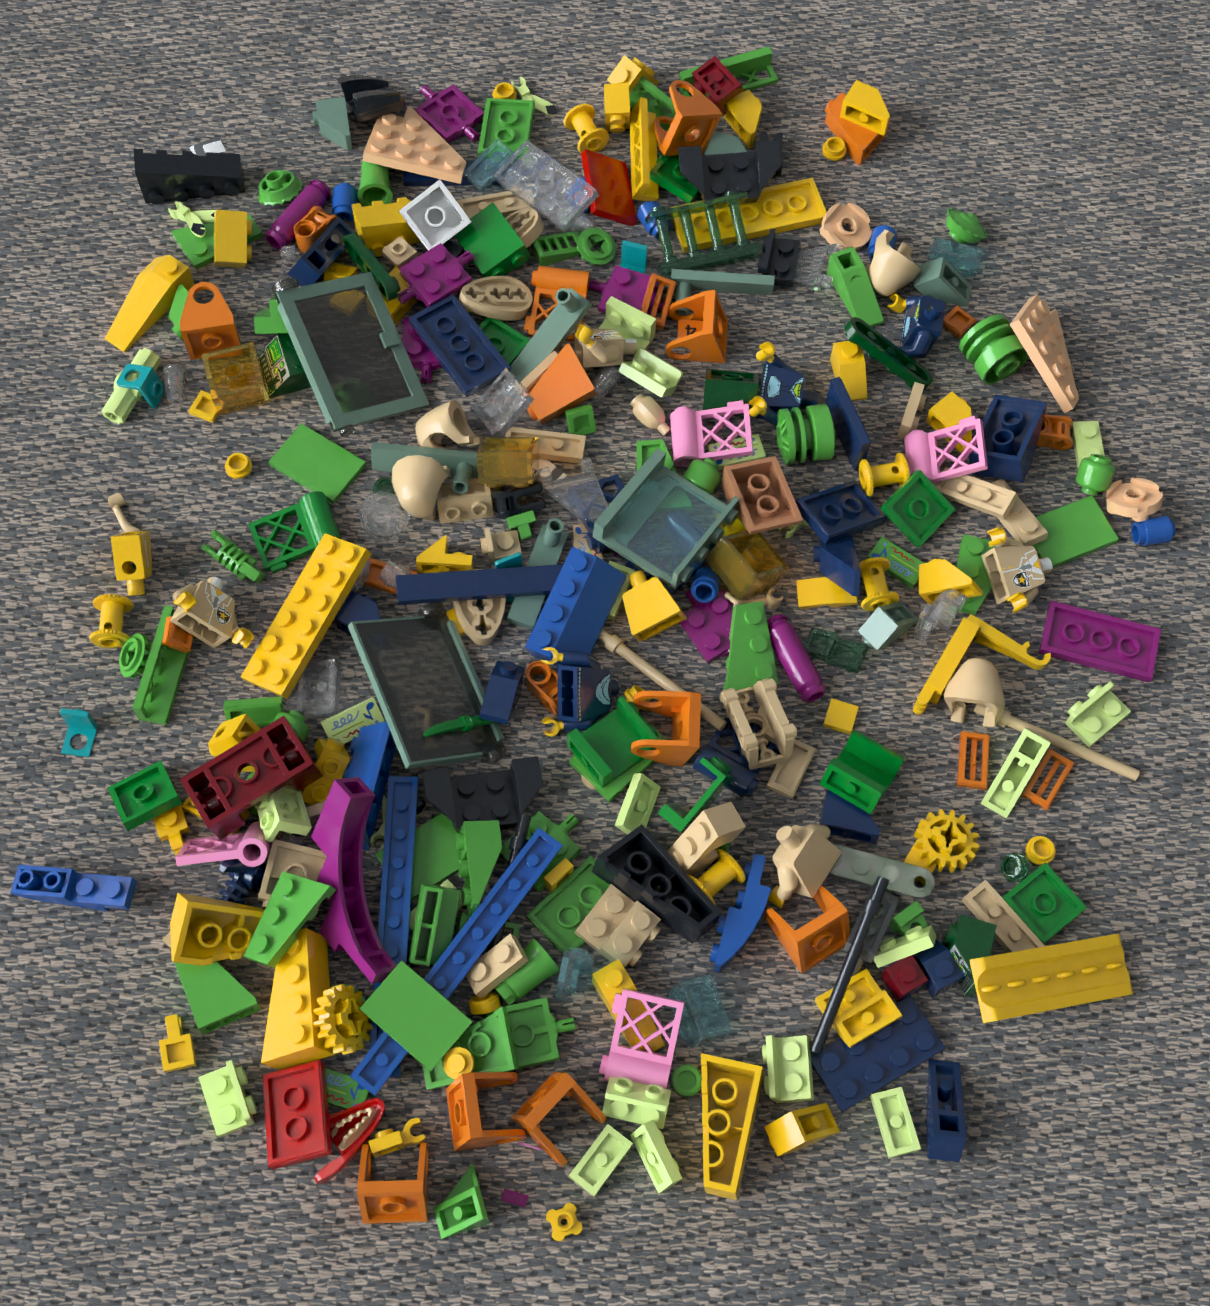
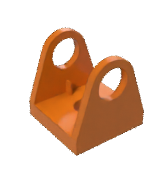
M675 80L669 87L676 112L674 119L667 116H659L653 123L659 149L664 156L679 155L678 147L701 146V152L704 153L723 114L714 103L692 84L682 80ZM676 88H684L688 90L692 94V96H684L680 94L676 90ZM660 123L670 125L669 130L665 131L660 126Z
M200 282L192 286L188 292L180 320V331L190 360L242 353V343L233 314L217 286L209 282ZM207 289L214 293L213 299L208 303L200 304L194 300L195 294L200 290Z
M716 290L704 291L672 303L669 307L671 319L674 321H703V330L669 342L666 345V355L672 360L726 363L728 318ZM679 308H688L691 309L694 313L688 316H682L677 314L675 310ZM685 347L690 349L691 352L688 354H677L672 349Z
M641 691L634 694L633 704L635 706L672 718L671 740H637L631 744V753L669 766H683L700 747L701 693ZM652 698V699H658V700H660V701H657V702H646V701H643L642 699ZM652 747L656 748V750H643L640 748Z
M822 885L813 899L823 914L797 930H794L772 908L769 907L763 912L767 924L801 974L843 949L850 936L848 910Z
M516 1072L463 1073L446 1088L454 1152L516 1142L527 1137L526 1130L524 1129L482 1130L477 1098L478 1090L516 1083L518 1081Z
M553 1072L511 1116V1119L521 1129L526 1130V1134L556 1163L564 1167L568 1161L540 1130L542 1126L539 1122L564 1095L567 1098L571 1096L598 1123L603 1124L607 1118L568 1073Z
M427 1142L420 1143L417 1180L371 1181V1149L369 1144L362 1145L357 1197L363 1224L428 1222Z

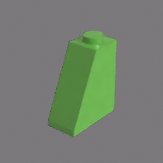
M215 961L213 962L214 964L205 966L174 962L197 1027L203 1035L262 1010L257 999L218 962Z

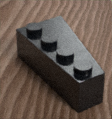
M134 149L135 174L146 204L159 205L166 201L175 200L184 202L192 198L210 199L218 195L235 196L238 193L246 192L244 169L240 154L206 152L205 156H198L192 153V151H182V155L167 154V150H156V154L143 153V149Z
M642 824L600 854L596 859L592 873L609 885L615 886L632 901H639L657 915L662 923L692 944L715 926L722 913Z

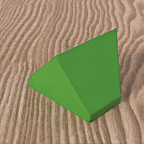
M473 1163L441 1204L433 1207L441 1239L490 1224Z

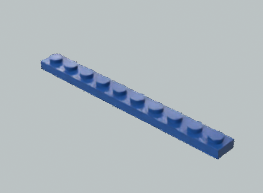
M388 777L378 938L384 950L396 965L401 960L408 965L419 790L418 777ZM382 982L374 983V991ZM373 1021L371 1023L373 1029L371 1030L370 1049L384 1032ZM401 1063L390 1078L400 1079Z
M538 827L425 976L424 980L448 1000L563 845ZM383 1032L350 1077L376 1096L408 1052L386 1032Z

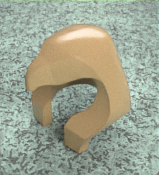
M884 229L876 239L871 265L867 264L865 268L873 291L887 297L913 281L921 272V269L913 262L910 256L913 249L906 243H902L897 251L893 249L889 242L895 234Z
M456 400L449 401L432 409L416 422V436L420 447L444 449L441 440L446 435L460 446H472L483 443L482 436L477 437L468 425L463 408Z
M421 455L406 456L398 460L392 468V485L402 508L413 517L429 521L435 520V503L438 491L444 480L451 478L450 469L447 465L441 466L437 460L431 457Z
M981 658L968 659L949 681L944 689V700L951 712V721L964 724L966 704L964 702L983 704L987 706L983 727H996L1005 708V699L998 670L992 662Z

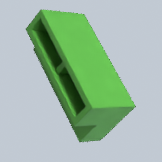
M275 294L269 300L270 307H263L254 316L255 334L288 333L277 308L280 301L277 294Z
M425 883L421 884L408 955L410 963L430 966V964L435 965L450 945L460 897L459 889Z

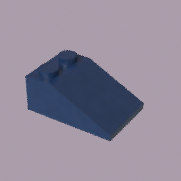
M995 394L982 421L988 469L971 474L1023 483L1032 464L1047 402ZM972 451L968 456L970 464L979 462V454Z

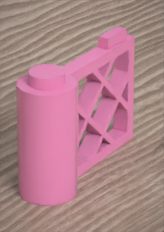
M742 400L728 402L727 407L693 411L689 407H678L670 414L673 464L678 468L689 467L691 462L697 459L704 461L705 458L713 461L754 455L749 404H744ZM744 413V420L738 427L728 421L733 414ZM714 417L719 422L710 431L703 426V419ZM724 425L733 430L725 441L716 435ZM740 435L746 440L747 447L735 449L730 444ZM711 439L721 444L715 452L705 453V446Z
M975 416L959 420L958 425L926 433L923 430H913L904 438L905 457L910 476L915 471L921 470L934 486L935 483L988 469L983 422L980 418L976 419ZM976 429V435L970 443L961 439L967 431ZM951 438L952 440L944 451L938 448V439ZM960 443L966 448L957 459L950 455V453ZM972 451L978 453L979 462L970 465L964 463ZM946 458L955 462L948 471L940 473V466Z
M260 821L252 823L245 833L229 834L221 840L217 836L187 839L175 857L176 864L180 866L239 859L242 864L248 867H256L265 861L273 842L265 840L263 830L260 827Z
M623 988L622 994L616 993L612 1013H617L618 1015L609 1056H602L599 1070L600 1074L605 1075L604 1081L608 1082L609 1077H625L633 1082L646 1085L656 1084L666 1089L684 1001ZM628 997L641 1000L647 1011L632 1019L626 1010ZM648 1002L657 1004L651 1008ZM663 1005L677 1008L674 1020L665 1026L661 1024L654 1013L655 1010ZM650 1014L659 1030L644 1038L635 1023ZM625 1015L626 1019L628 1020V1023L622 1026L623 1018ZM632 1026L641 1041L632 1047L619 1045L620 1033ZM673 1026L670 1037L666 1030ZM662 1033L669 1043L667 1055L654 1053L647 1042ZM642 1045H644V1047L646 1048L647 1051L641 1050V1049H637V1048H639V1047H641Z

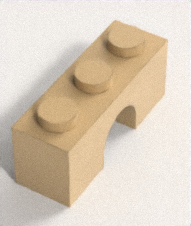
M731 801L703 810L669 848L667 853L687 875L696 874L707 869L718 858L719 855L715 850L716 848L732 842L746 826Z

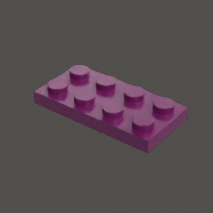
M1050 601L1038 654L1045 655L1046 653H1051L1053 658L1150 682L1153 678L1161 629Z

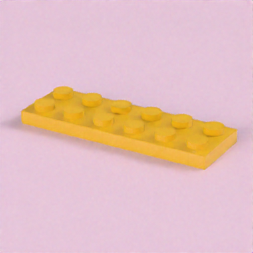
M813 177L765 187L762 189L757 202L706 206L704 201L670 207V217L683 253L767 236L770 229H775L776 234L822 224V219L827 213Z
M325 533L243 671L241 678L255 686L288 699L371 553L366 548Z

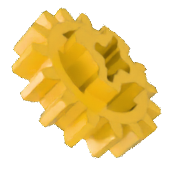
M939 809L936 816L929 812L926 820H920L913 836L917 839L914 848L922 849L918 857L919 859L927 857L929 859L928 867L935 863L938 865V872H942L944 867H948L950 873H954L957 866L963 870L968 862L972 863L976 856L974 853L979 849V844L975 843L979 833H971L974 824H965L966 816L964 814L957 818L955 817V810H951L949 815H945L943 809Z
M344 984L324 990V996L317 998L320 1008H316L313 1011L319 1016V1020L314 1022V1026L321 1029L317 1035L318 1038L325 1037L324 1047H333L334 1054L342 1053L345 1055L363 1049V1042L370 1040L366 1032L372 1030L373 1026L368 1023V1017L359 1009L365 1003L361 1001L362 992L354 993V986L345 987Z

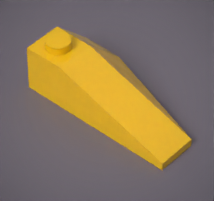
M177 893L170 922L171 960L177 963L205 966L214 964L213 962L242 958L241 956H244L265 909L209 897Z

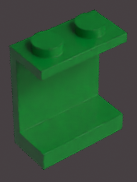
M491 203L470 218L471 223L454 235L460 246L464 247L466 252L469 250L473 254V262L483 277L505 276L516 267L522 266L531 257L525 244L494 203Z
M621 696L617 699V708L583 733H580L577 728L568 733L567 747L601 788H604L644 759L631 753V744L637 740H658V733L652 724H646L642 720L638 708L632 702L628 703ZM652 747L640 748L643 750H656V748Z
M854 729L843 751L837 759L833 758L828 765L819 785L871 814L894 780L905 758Z
M714 756L713 758L703 757L699 761L715 774L717 779L689 813L685 812L676 803H666L659 810L658 814L678 831L685 832L701 812L710 807L734 776L729 773L731 767L721 758Z

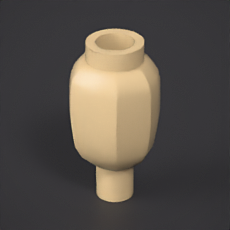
M641 393L631 401L630 405L633 407V414L644 426L652 430H658L663 436L671 432V428L665 423L664 411L652 397L644 396Z

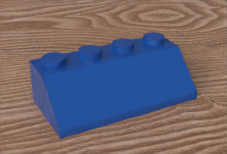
M572 546L526 643L525 648L529 655L541 660H552L553 653L550 650H542L545 647L555 648L558 653H563L566 650L591 655L627 576L599 557ZM557 661L556 663H554V664H552V665H555V666L560 665V664L562 665V662Z
M387 722L360 727L358 737L354 736L351 743V754H353L351 764L348 763L343 778L360 777L375 794L364 832L363 850L366 851L370 850V839L375 831L396 749V744Z

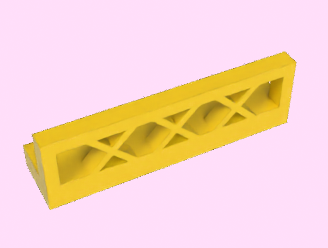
M640 97L630 112L632 199L645 202L657 201L659 198L658 184L650 180V171L657 164V139L653 128L656 113L648 112L647 98Z

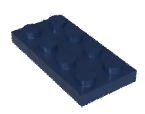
M454 294L409 317V324L466 398L511 373L509 364Z
M911 995L895 1004L902 1014V1018L851 1048L839 1038L824 1047L821 1054L814 1053L811 1055V1064L814 1071L841 1113L946 1048Z

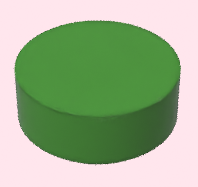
M681 1065L672 1074V1088L682 1097H692L702 1087V1075L692 1065Z

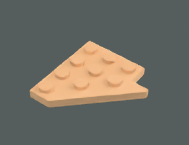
M412 107L407 108L404 118L392 113L377 117L363 152V161L458 184H461L466 169V161Z
M1036 294L1027 300L1010 323V326L1062 411L1066 413L1074 409L1079 397L1057 310L1050 311L1048 304Z

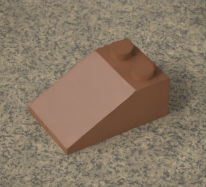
M776 456L724 466L721 488L728 504L734 496L739 498L737 506L739 515L737 518L749 534L803 523V518Z

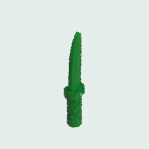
M464 715L460 716L459 719L436 724L427 729L423 735L427 738L461 729L465 732L472 730L474 727L494 724L495 722L479 718L480 715L474 717Z

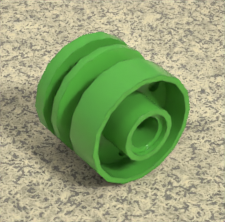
M1002 314L992 315L977 323L964 335L959 344L960 351L966 356L970 364H975L974 370L984 384L992 385L1011 376L1029 358L1020 340L1014 335L1015 332L1007 318Z
M826 404L807 406L804 419L798 407L792 408L791 414L788 408L778 411L776 436L785 465L794 464L795 458L798 463H804L807 450L812 461L833 458L835 430L829 407Z

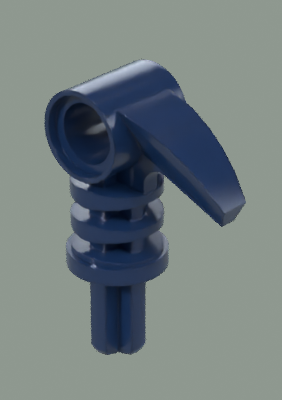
M239 859L224 860L220 864V871L228 873L232 881L227 879L225 885L228 888L227 890H220L219 893L222 897L218 900L244 905L245 901L242 900V897H249L251 894L248 888L253 890L261 888L266 865L261 864L256 867H248L242 864Z

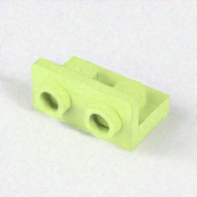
M611 296L606 303V319L599 329H616L623 339H636L637 350L638 348L647 349L655 338L656 318Z
M638 348L633 360L622 362L618 370L621 374L661 398L671 396L683 376L681 370L644 348Z
M1111 681L1104 687L1100 684L1097 685L1087 695L1089 699L1086 702L1078 701L1067 712L1070 716L1065 724L1089 748L1131 713V710L1111 692L1115 686Z
M291 785L282 787L254 805L260 819V827L263 830L265 840L268 842H273L279 831L307 836L312 828L301 791L298 792Z
M767 1035L766 1045L762 1046L763 1060L768 1067V1076L764 1077L766 1094L776 1103L814 1100L810 1037L803 1035L776 1038L773 1035Z
M232 1060L226 1062L225 1067L199 1077L218 1138L255 1124L253 1114L257 1113V1108L252 1095L246 1097L243 1085L248 1084L242 1065L237 1067Z
M609 1077L602 1112L607 1117L642 1125L654 1120L657 1128L663 1129L671 1090L664 1089L656 1084L646 1085L633 1082L625 1077Z

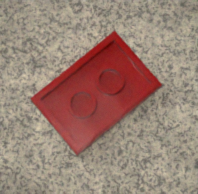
M585 149L581 153L591 214L628 226H634L637 223V217L626 162Z
M316 1060L262 1075L268 1167L274 1170L331 1155L325 1063L322 1060Z

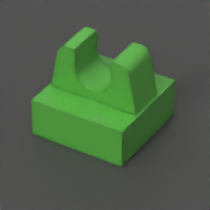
M591 404L565 410L569 434L586 435L597 432Z
M533 510L506 518L508 530L517 529L521 541L532 537L529 525L536 522Z
M915 901L890 921L889 926L895 933L898 932L905 936V933L911 929V925L925 928L928 927V924L922 914L924 909L918 901Z

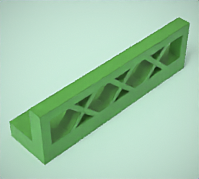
M769 46L720 60L735 78L741 77L748 80L746 85H742V92L778 83V77L771 66L773 53ZM700 66L681 71L679 73V80L693 85L695 81L691 73ZM764 70L770 76V78L766 79L755 77L757 72ZM679 87L682 95L690 97L688 90Z
M642 76L629 94L630 112L640 97L647 98L648 112L656 113V118L667 116L674 119L676 112L672 99ZM660 123V126L665 131L669 130L670 125Z
M164 606L132 707L139 720L164 725L168 724L189 652L183 653L162 645L166 617L173 616L175 613L172 606Z

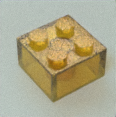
M254 342L202 354L211 398L219 415L271 402L260 357Z
M485 437L477 451L478 484H486L487 487H500L502 484H513L514 487H527L529 484H533L540 468L538 437Z
M747 530L722 537L705 558L713 571L722 579L729 588V591L738 600L769 591L771 588H774L790 569L760 532L749 534Z

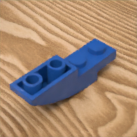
M754 854L752 863L746 862L744 874L747 885L745 891L739 890L735 905L737 908L729 907L727 916H720L717 933H721L722 937L720 944H713L709 960L715 962L713 970L715 972H720L736 958L748 943L760 922L771 887L760 885L766 856Z
M18 865L10 893L15 896L42 902L108 911L109 908L130 910L137 881L132 877L77 873L75 870L68 868Z

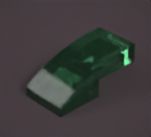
M815 627L811 628L804 644L809 656L854 673L859 672L868 651L866 644L840 639L837 632Z

